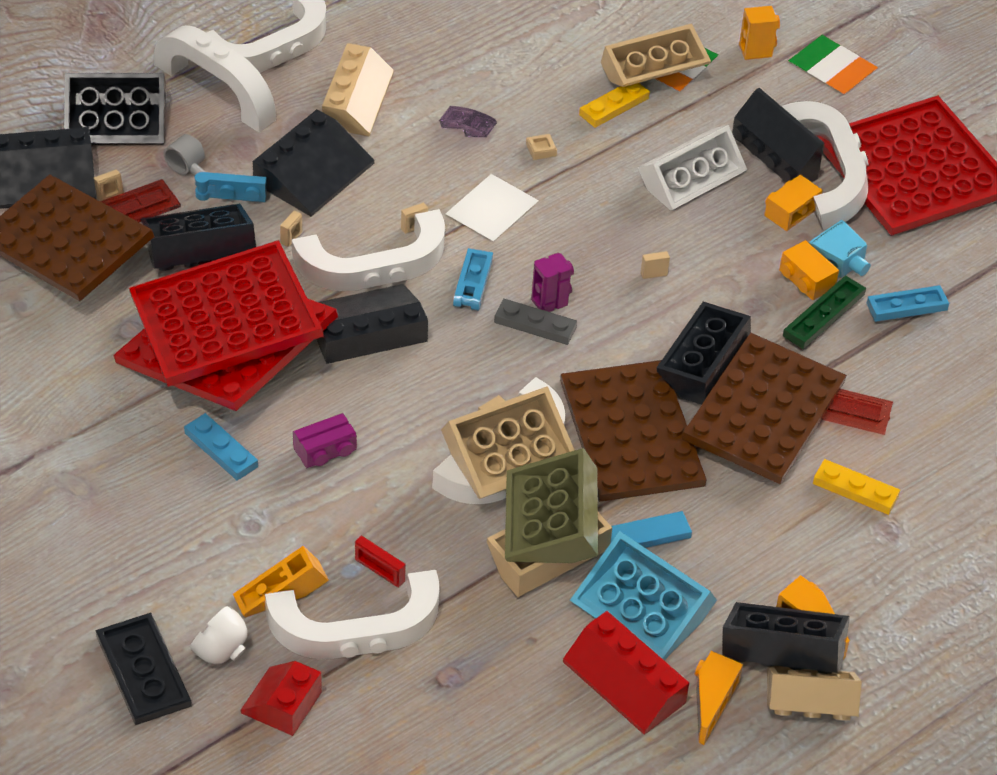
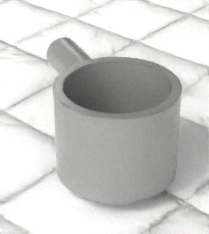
M184 134L165 148L163 154L167 165L179 175H185L189 171L194 175L199 172H206L198 166L205 158L202 144L191 135Z

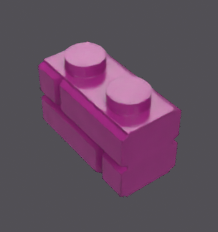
M558 252L548 256V258L544 257L534 261L531 300L538 309L551 312L554 311V308L560 309L568 306L569 294L572 293L570 280L571 276L574 275V268L572 263L566 260L562 253Z
M344 413L293 431V448L301 458L306 469L315 465L322 466L328 460L339 456L346 457L357 450V435Z

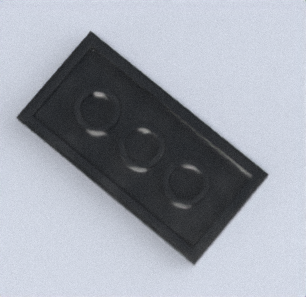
M152 613L95 630L97 640L135 725L192 707L190 696Z

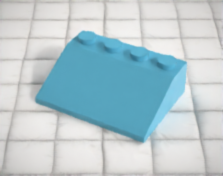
M619 531L570 601L594 618L608 611L665 660L701 624L717 599L711 591Z

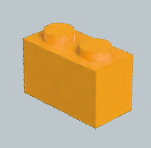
M772 6L744 8L739 46L745 60L772 57L773 49L777 46L776 30L780 28L779 16L775 15Z
M799 175L792 181H787L776 192L768 195L765 201L764 216L785 231H788L816 211L813 196L822 194L823 190L802 175Z
M806 240L782 252L779 271L811 300L822 296L837 283L839 269Z

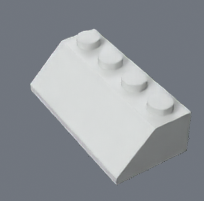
M729 125L713 128L641 165L638 167V170L647 190L669 210H673L747 171V168Z

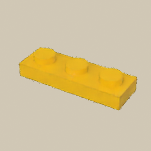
M640 83L624 87L619 86L580 107L579 115L596 128L649 99L650 91Z
M826 459L823 460L813 479V484L887 515L890 514L900 494V489Z

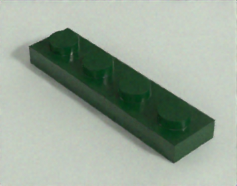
M845 275L784 329L783 337L804 350L865 295L866 287Z

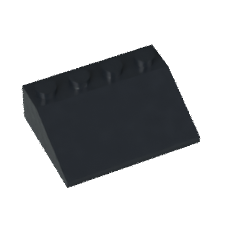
M65 73L64 129L89 127L91 145H164L166 81L164 73Z
M318 109L252 161L253 176L266 177L267 192L310 217L375 164V160L336 119Z
M89 127L0 134V209L10 208L49 174L97 199Z
M240 203L140 218L141 224L152 229L155 236L146 245L154 269L158 268L161 271L171 270L174 266L183 264L187 267L197 266L202 261L210 260L211 262L256 247L254 223Z
M404 284L319 302L336 308L338 318L323 331L324 336L316 339L326 364L428 342V318L421 302Z

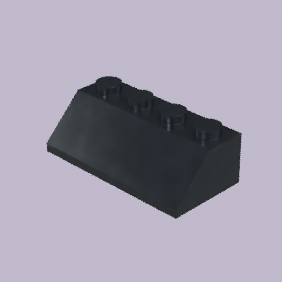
M757 88L734 117L733 137L782 178L785 183L789 180L792 181L799 175H802L810 182L817 180L825 143L761 88Z
M703 301L657 366V372L682 399L702 405L751 333V316Z
M736 602L723 625L722 655L739 663L747 661L760 663L762 666L767 667L778 665L789 667L792 670L809 669L817 670L822 674L838 673L844 657L850 616Z

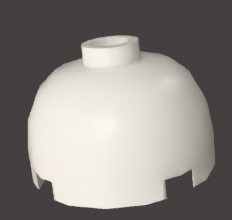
M227 606L207 623L209 626L203 633L200 631L190 645V649L198 657L211 664H222L230 658L236 661L246 650L243 646L247 638L245 622L233 608Z

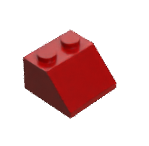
M297 661L269 667L241 708V714L294 736L322 693L321 671Z

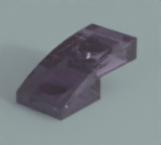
M449 106L439 119L442 128L463 129L465 137L486 138L497 124L496 119L487 114L459 106Z

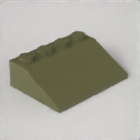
M584 448L507 470L505 559L507 562L575 563L598 556L597 467Z

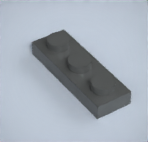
M503 298L494 316V323L565 345L569 344L577 328V320Z

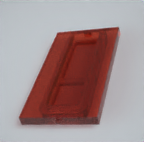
M163 179L100 201L137 222H140V218L158 216L181 207V203Z
M840 389L821 420L885 435L893 401Z

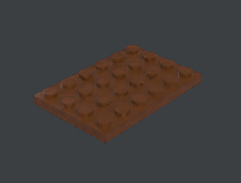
M50 174L0 216V256L79 302L155 237L152 229Z
M750 333L684 430L682 440L781 484L843 386L847 375Z
M661 360L562 373L560 376L562 389L581 447L585 449L597 467L599 502L706 487L707 479L695 446L682 440L687 423L676 393L657 372V366Z

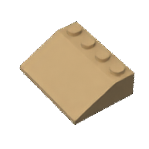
M548 386L450 420L441 429L452 457L479 499L506 490L507 470L574 451Z

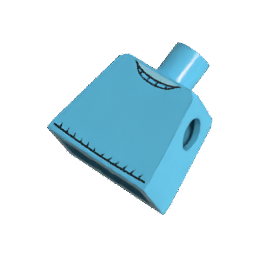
M840 220L809 241L810 245L839 269L838 278H842L852 270L860 276H864L870 269L871 264L865 260L866 242L843 220Z

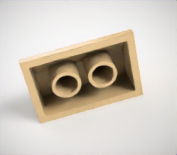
M786 666L767 667V705L777 715L789 716L792 715V711L803 712V716L810 718H821V714H833V719L850 720L851 716L859 717L862 681L855 672L838 671V673L822 674L817 670H792Z

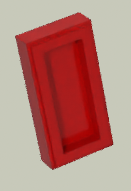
M362 535L355 541L356 561L398 588L405 582L406 564Z

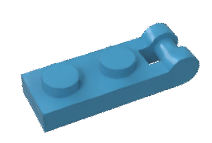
M199 172L195 175V185L197 186L195 195L198 200L205 201L209 198L266 202V177Z
M468 248L455 291L453 306H470L472 310L479 311L493 261V252ZM465 293H470V294H473V296H468V295H464V294H465Z

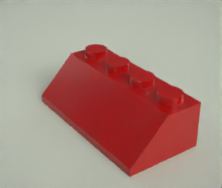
M605 611L585 626L563 658L565 665L644 735L686 704L690 682L608 611Z

